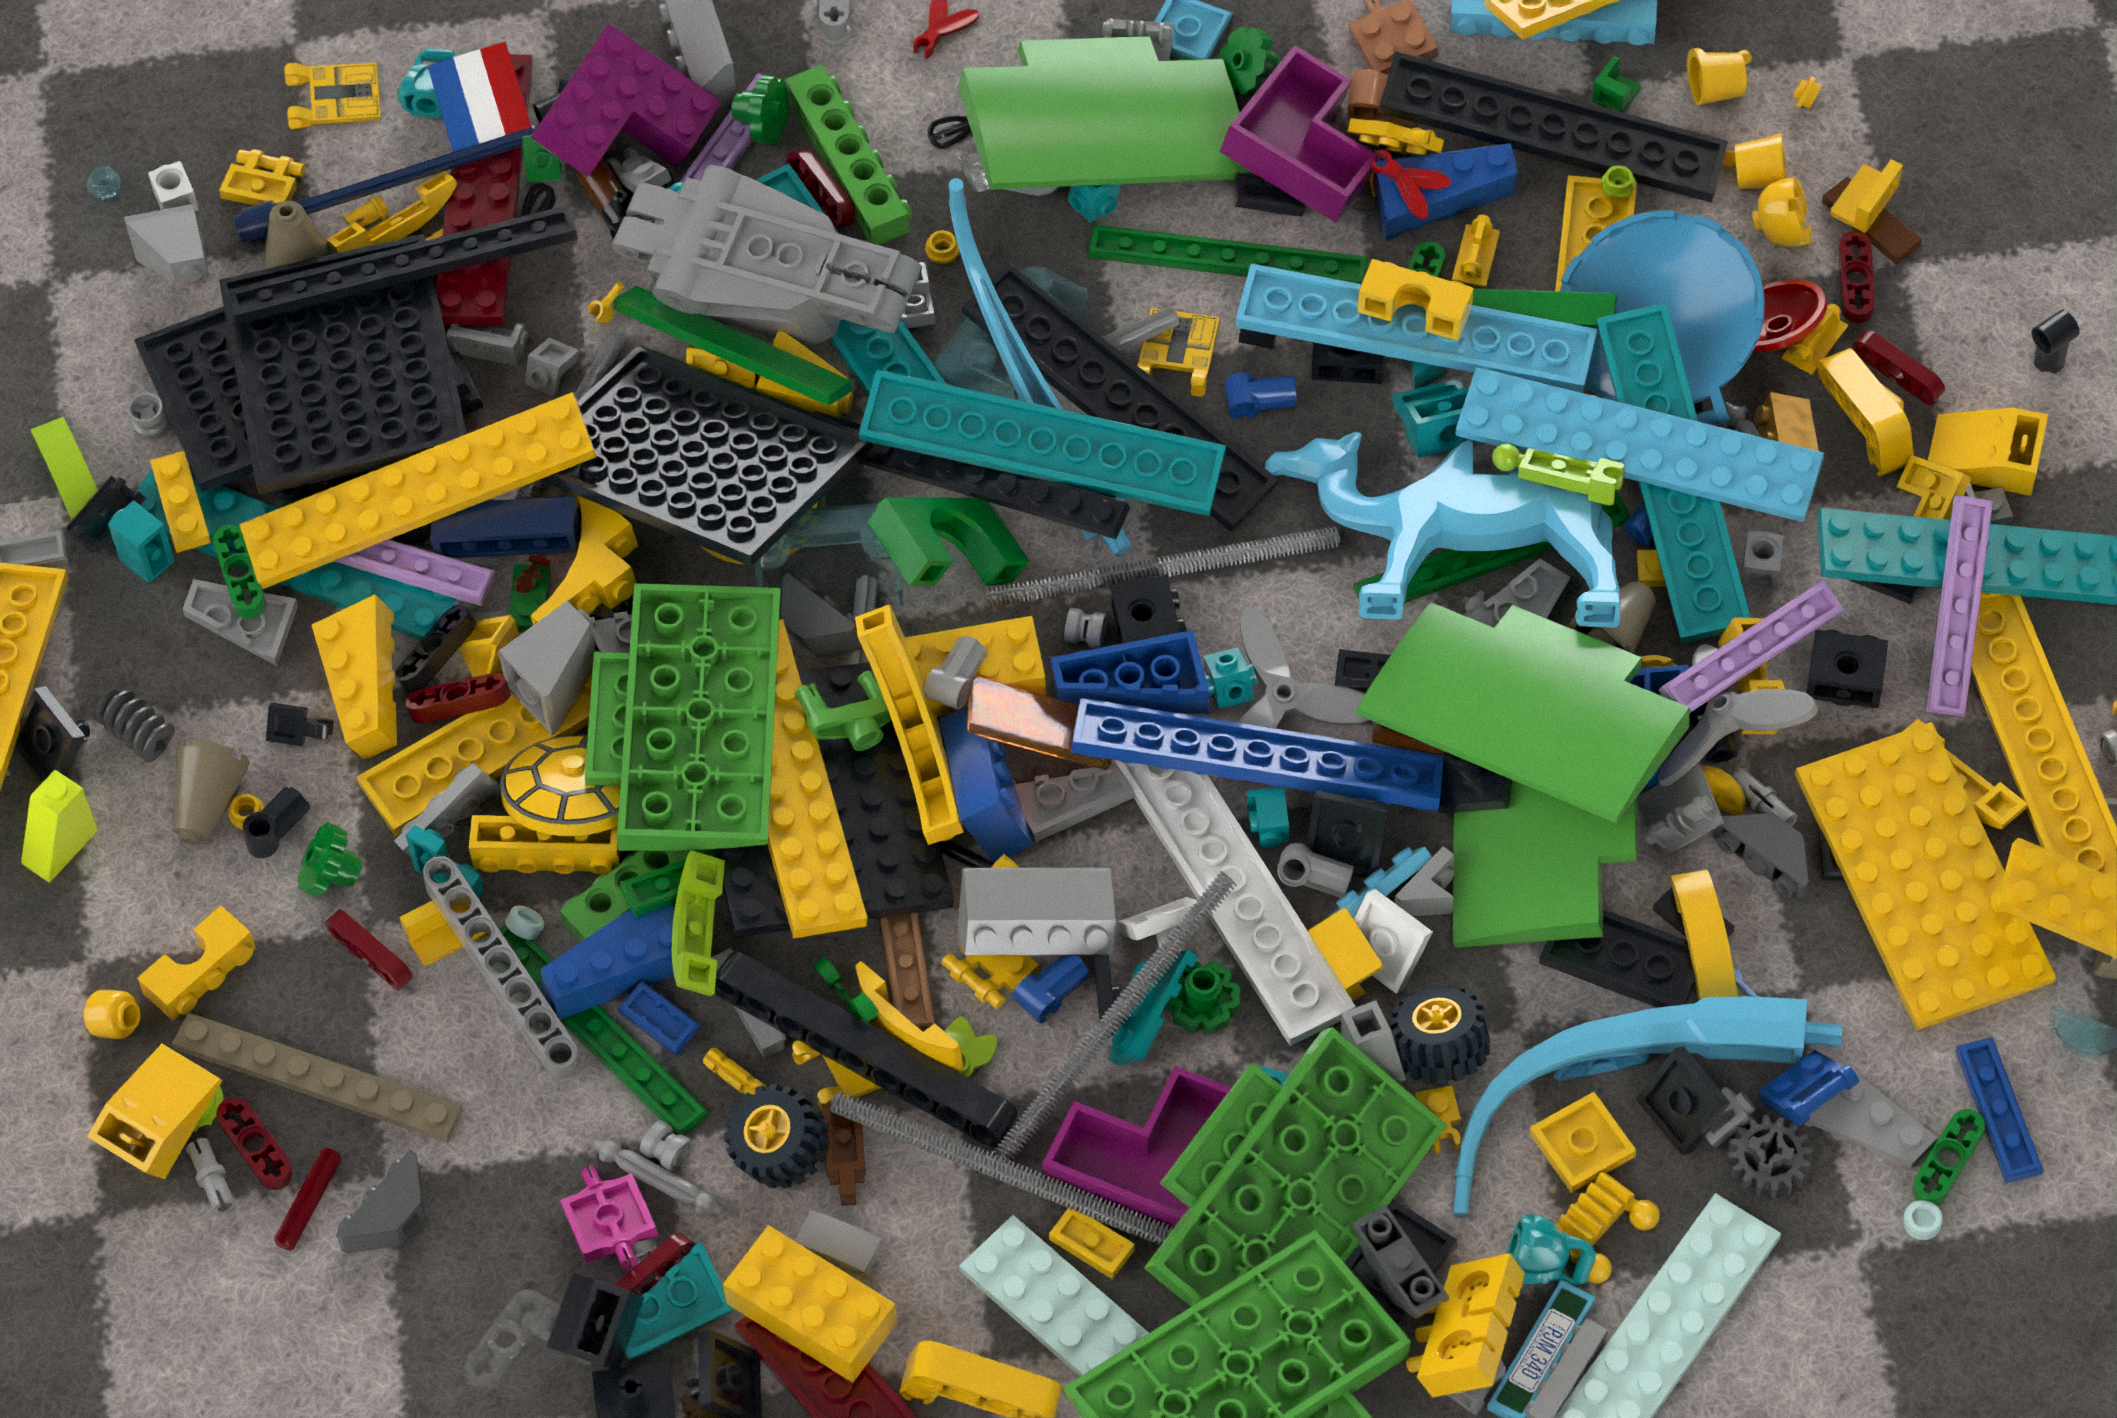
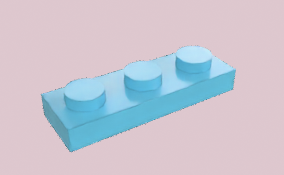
M1425 846L1415 850H1411L1410 847L1403 849L1391 859L1394 863L1393 866L1385 872L1381 868L1369 875L1364 880L1366 887L1356 894L1352 890L1336 902L1339 908L1329 916H1332L1342 908H1346L1354 919L1369 891L1376 889L1384 896L1388 895L1421 869L1432 858L1431 854Z

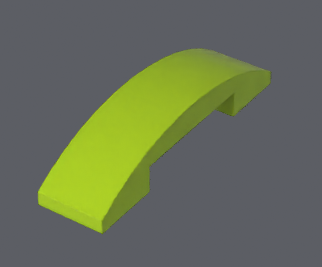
M61 417L30 431L65 504L67 513L72 520L98 489L64 417Z
M691 850L687 855L681 875L672 927L673 973L677 987L711 997L715 994L717 960L711 959L715 899L722 894L725 860Z

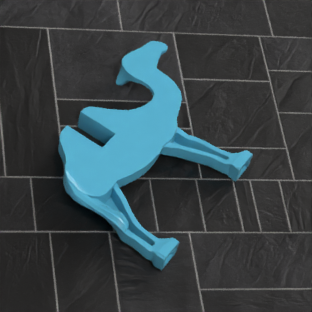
M1353 432L1340 440L1315 438L1299 450L1276 451L1265 462L1264 468L1273 476L1286 475L1317 483L1320 504L1325 513L1335 522L1354 530L1384 537L1391 541L1386 571L1381 581L1361 587L1358 604L1360 617L1400 620L1403 616V603L1406 598L1407 586L1426 555L1436 548L1457 551H1495L1546 541L1550 542L1559 554L1582 575L1590 591L1583 593L1577 599L1578 610L1575 613L1577 624L1587 627L1616 628L1620 625V590L1616 578L1615 560L1612 555V519L1602 510L1601 504L1589 501L1586 494L1570 492L1566 489L1537 484L1518 478L1519 468L1517 467L1511 471H1506V475L1473 474V440L1462 442L1456 446L1427 477L1398 491L1378 497H1365L1356 488L1357 452L1362 437L1360 432Z

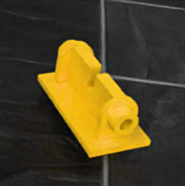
M1478 215L1472 221V225L1466 224L1452 281L1486 288L1500 235V230L1492 229L1493 225L1488 216Z
M1829 304L1825 316L1818 327L1806 338L1790 346L1782 356V359L1812 375L1817 369L1816 362L1827 356L1848 328V324L1840 320V308L1835 304Z

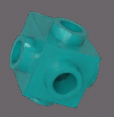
M1121 184L1071 186L1067 201L1076 212L1082 214L1089 222H1092L1100 216H1108L1115 210L1118 204L1117 199Z
M1239 648L1203 656L1209 696L1214 697L1219 709L1236 707L1243 702L1254 700L1252 685L1257 684L1255 669L1252 663L1246 664Z

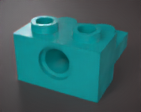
M1459 378L1393 394V407L1405 425V437L1418 458L1454 449L1462 442L1471 440L1456 436V427L1469 388L1465 389Z

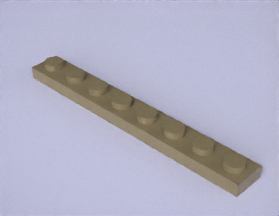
M189 1012L172 1042L174 1050L448 1143L463 1113L462 1105Z

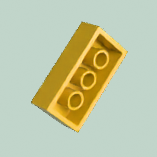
M1032 616L905 637L921 670L923 688L932 669L936 666H942L958 637H965L966 635L973 637L986 647L987 656L972 679L971 691L963 707L977 700L986 709L1047 698L1045 673ZM927 698L936 717L946 716L957 711L955 708Z
M769 1225L723 1283L726 1304L852 1383L898 1324L896 1304Z

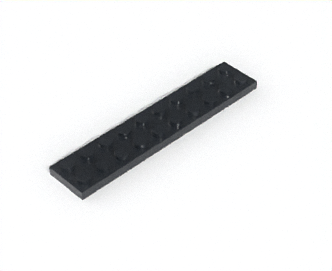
M1395 51L1378 108V112L1497 145L1511 143L1512 149L1604 174L1613 166H1624L1632 172L1637 183L1711 203L1728 144L1727 140L1398 51Z
M1008 262L990 279L1013 326L1045 381L1084 413L1093 417L1226 445L1210 515L1232 532L1276 487L1278 482L1276 477L1013 264ZM974 295L963 305L962 313L991 336Z

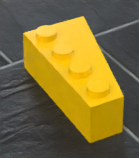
M372 595L312 624L345 742L364 760L397 746L396 703L393 701V686L396 685L395 672L392 670V653H395V642L391 637V624H394V612L376 595Z

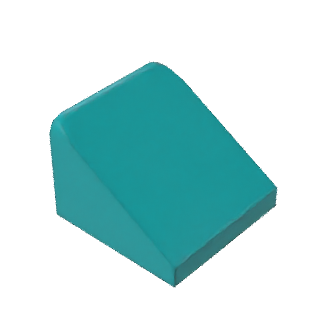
M1411 361L1413 389L1425 387L1447 373L1446 367Z

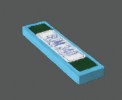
M1563 1280L1559 1282L1506 1372L1505 1377L1490 1399L1487 1410L1502 1418H1527L1525 1409L1531 1399L1535 1401L1539 1395L1536 1393L1539 1385L1543 1380L1547 1382L1550 1374L1548 1373L1554 1362L1558 1363L1562 1358L1560 1353L1564 1345L1572 1342L1574 1329L1578 1324H1583L1595 1303L1596 1297Z

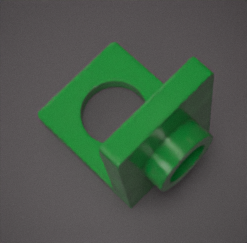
M524 135L522 142L527 182L561 180L562 162H560L559 157L531 139L532 135Z

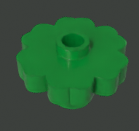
M1239 27L1229 35V45L1221 49L1220 58L1224 61L1234 94L1254 96L1279 65L1281 59L1271 49L1272 38L1267 35L1265 30Z
M762 75L756 81L755 91L746 90L734 96L732 102L733 119L740 121L743 125H750L749 132L754 142L775 145L781 139L782 128L787 124L789 104L786 101L788 89L784 79L777 78L776 76Z
M329 822L318 828L315 838L308 843L301 860L303 867L297 878L299 890L318 898L327 891L330 883L339 887L344 885L351 887L355 884L361 873L362 860L356 858L354 852L345 849L348 842L346 830Z
M1196 961L1193 968L1186 966L1180 976L1178 983L1182 985V988L1177 998H1171L1165 1005L1166 1010L1173 1012V1023L1175 1025L1183 1027L1189 1033H1194L1202 1028L1204 1032L1213 1034L1219 1029L1226 1028L1229 1025L1230 1015L1236 1014L1239 1011L1240 986L1231 982V971L1221 967L1217 962L1210 961L1202 966L1200 962Z

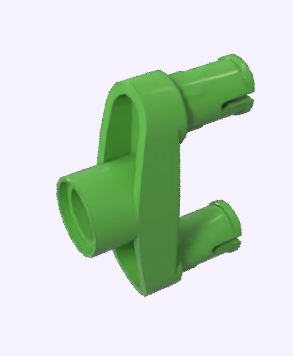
M870 670L863 672L857 679L868 697V700L831 709L826 706L814 683L809 684V686L807 684L796 690L794 696L803 708L807 717L806 723L815 738H848L856 751L870 749L880 742L883 738L880 727L889 723L892 719L873 670L871 672Z

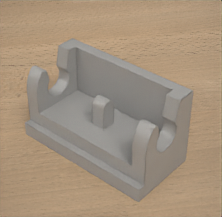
M520 323L516 324L514 330L488 325L451 324L446 334L451 353L459 352L461 355L514 366L518 365L529 336L528 331L524 330L525 325Z

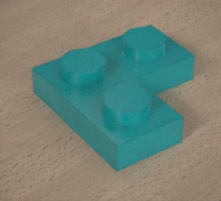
M413 825L407 833L406 839L415 871L423 875L424 867L431 858L437 856L449 858L445 839L432 829L425 831ZM454 862L479 899L484 893L479 872L468 864L463 863L459 865ZM438 873L431 880L437 883H445L450 879V876L445 873Z

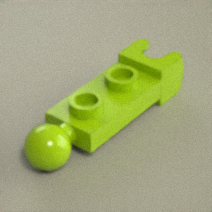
M1509 443L1499 445L1492 455L1493 464L1501 471H1511L1517 467L1519 468L1518 478L1537 484L1566 489L1570 492L1586 494L1589 501L1605 505L1614 504L1615 490L1621 489L1623 484L1624 464L1605 458H1600L1598 462L1530 448L1527 449L1525 454H1521L1514 445Z

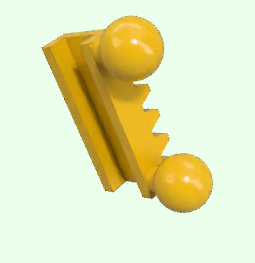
M1601 1171L1595 1183L1591 1182L1587 1191L1584 1194H1580L1577 1202L1570 1205L1568 1212L1560 1216L1555 1226L1560 1231L1566 1232L1568 1236L1578 1237L1593 1246L1624 1211L1629 1213L1631 1224L1643 1231L1650 1230L1658 1224L1660 1212L1652 1201L1636 1200L1634 1193L1606 1172L1603 1173ZM1570 1249L1569 1256H1571L1570 1260L1573 1263L1577 1264L1582 1250ZM1596 1253L1597 1256L1587 1281L1592 1284H1601L1610 1277L1612 1266L1605 1255Z

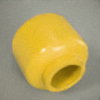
M97 990L86 1001L83 1019L90 1034L98 1038L124 1039L131 1035L139 1024L140 1009L134 997L126 991Z

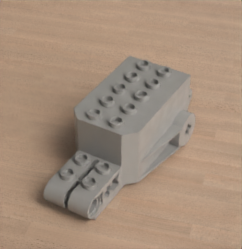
M716 165L705 167L700 181L687 177L681 192L647 183H639L626 211L628 217L623 218L611 245L612 249L621 256L649 265L647 271L655 281L652 294L665 305L685 313H699L711 319L722 320L725 323L776 337L779 330L787 333L802 345L814 347L834 337L841 319L884 332H895L907 305L905 298L911 296L922 270V266L917 261L902 255L900 251L840 235L828 216L750 177Z

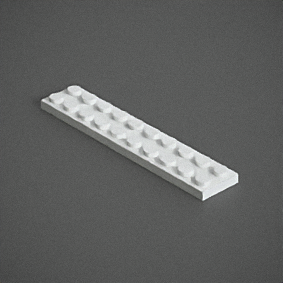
M1110 759L1112 764H1117L1133 788L1136 803L1197 899H1200L1199 896H1203L1202 893L1206 892L1205 889H1209L1208 885H1212L1211 882L1215 881L1214 878H1218L1217 874H1221L1220 871L1225 872L1236 883L1237 886L1232 884L1234 890L1229 888L1231 893L1226 892L1228 897L1223 895L1225 901L1220 899L1222 904L1217 903L1219 908L1214 906L1217 911L1215 912L1212 909L1213 915L1210 913L1208 915L1289 1046L1340 1022L1341 1013L1356 1008L1207 774L1198 775L1193 772L1176 769H1161L1156 766L1138 763H1123L1119 760Z

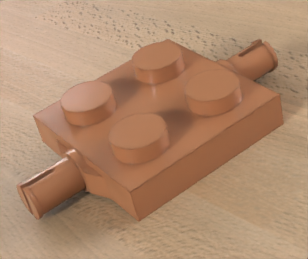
M1363 0L1370 13L1348 23L1349 31L1370 69L1385 75L1389 74L1395 51L1427 60L1439 55L1438 46L1411 0H1402L1386 7H1382L1379 0Z

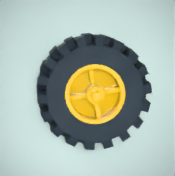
M1442 984L1441 987H1434V985L1426 986V989L1423 991L1417 989L1411 992L1410 998L1404 997L1399 1002L1400 1007L1394 1008L1392 1012L1393 1018L1390 1019L1391 1032L1404 1073L1409 1072L1411 1078L1415 1080L1422 1078L1423 1083L1432 1084L1433 1081H1439V1084H1447L1449 1080L1457 1082L1463 1080L1464 1075L1471 1076L1477 1072L1476 1066H1483L1486 1062L1485 1056L1490 1053V1038L1485 1011L1481 1000H1477L1476 995L1471 991L1465 993V988L1460 986L1450 988V984Z
M770 1084L769 1090L762 1085L755 1088L756 1094L751 1095L749 1092L742 1096L744 1102L740 1106L735 1103L731 1109L735 1114L733 1118H727L725 1123L730 1132L724 1133V1142L730 1145L726 1151L729 1157L734 1159L733 1163L759 1183H764L771 1188H776L777 1185L783 1189L790 1188L792 1181H795L797 1184L805 1182L804 1175L808 1172L814 1175L818 1170L815 1167L818 1160L824 1162L826 1154L822 1152L823 1147H829L830 1139L824 1135L829 1132L828 1123L823 1120L825 1116L821 1110L799 1092L786 1085L783 1088L779 1084Z

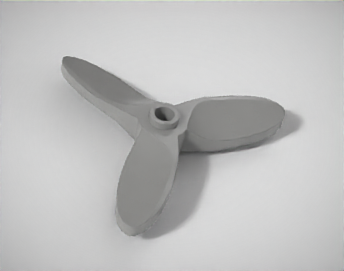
M1246 607L1243 610L1240 619V632L1244 650L1249 662L1253 664L1256 676L1265 691V695L1237 723L1277 729L1283 718L1292 714L1311 721L1333 725H1360L1372 722L1357 715L1356 708L1363 699L1364 693L1329 683H1297L1292 679L1282 646L1269 622L1254 608ZM1278 695H1285L1287 698H1280Z
M1707 644L1699 646L1693 655L1692 665L1694 666L1718 649ZM1736 682L1707 701L1708 704L1702 718L1666 760L1658 774V781L1663 787L1676 782L1693 768L1720 739L1738 729L1767 731L1796 726L1814 717L1818 712V706L1810 695L1796 690L1759 689L1739 694V685Z

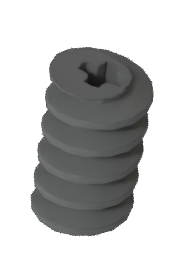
M129 689L121 693L118 690H111L104 694L94 711L95 721L104 725L107 731L113 733L115 738L124 742L127 748L134 750V753L143 758L145 762L157 759L166 749L174 735V725L169 722L165 723L162 715H155L154 709L150 706L145 707L144 700L135 698L134 692Z

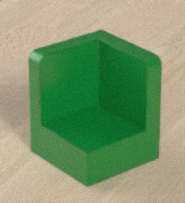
M1614 55L1594 81L1592 101L1605 108L1624 113L1640 92L1641 84L1619 74L1620 58Z

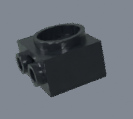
M1314 342L1311 380L1382 384L1384 356Z
M1167 575L1110 585L1111 607L1120 644L1187 631L1184 618H1177L1175 609H1180L1178 591L1176 587L1170 588ZM1140 618L1148 619L1147 621H1137Z
M1815 630L1806 693L1813 699L1830 701L1840 706L1858 705L1879 708L1889 640L1879 639L1872 635L1856 636L1843 634L1837 630ZM1847 670L1850 671L1852 674H1845L1841 671Z

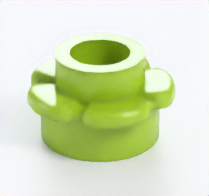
M1619 165L1609 168L1601 181L1604 184L1602 187L1603 191L1611 197L1625 198L1631 194V190L1636 186L1632 172L1627 167Z

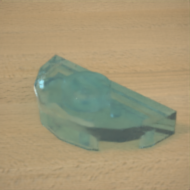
M2058 1007L2055 1008L2052 1026L2066 1050L2079 1057L2097 1059L2101 1055L2117 1051V1028Z

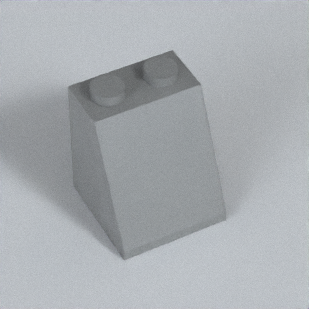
M568 601L498 651L504 679L510 688L511 694L551 735L559 730L593 670L594 652H596V640L591 631V627H593L592 620L583 609L576 610Z

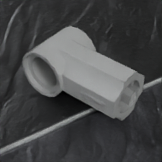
M967 635L965 637H958L942 666L934 667L928 675L924 687L926 697L960 710L969 697L972 679L987 656L986 647L973 637Z
M1293 843L1285 847L1281 853L1277 873L1279 879L1288 886L1297 887L1304 885L1341 898L1346 893L1354 866L1313 853L1304 844ZM1292 859L1299 860L1305 868L1293 870L1287 865V861Z

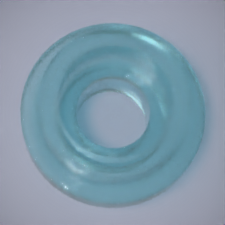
M107 166L93 169L87 179L89 193L98 199H108L115 196L122 186L119 174Z

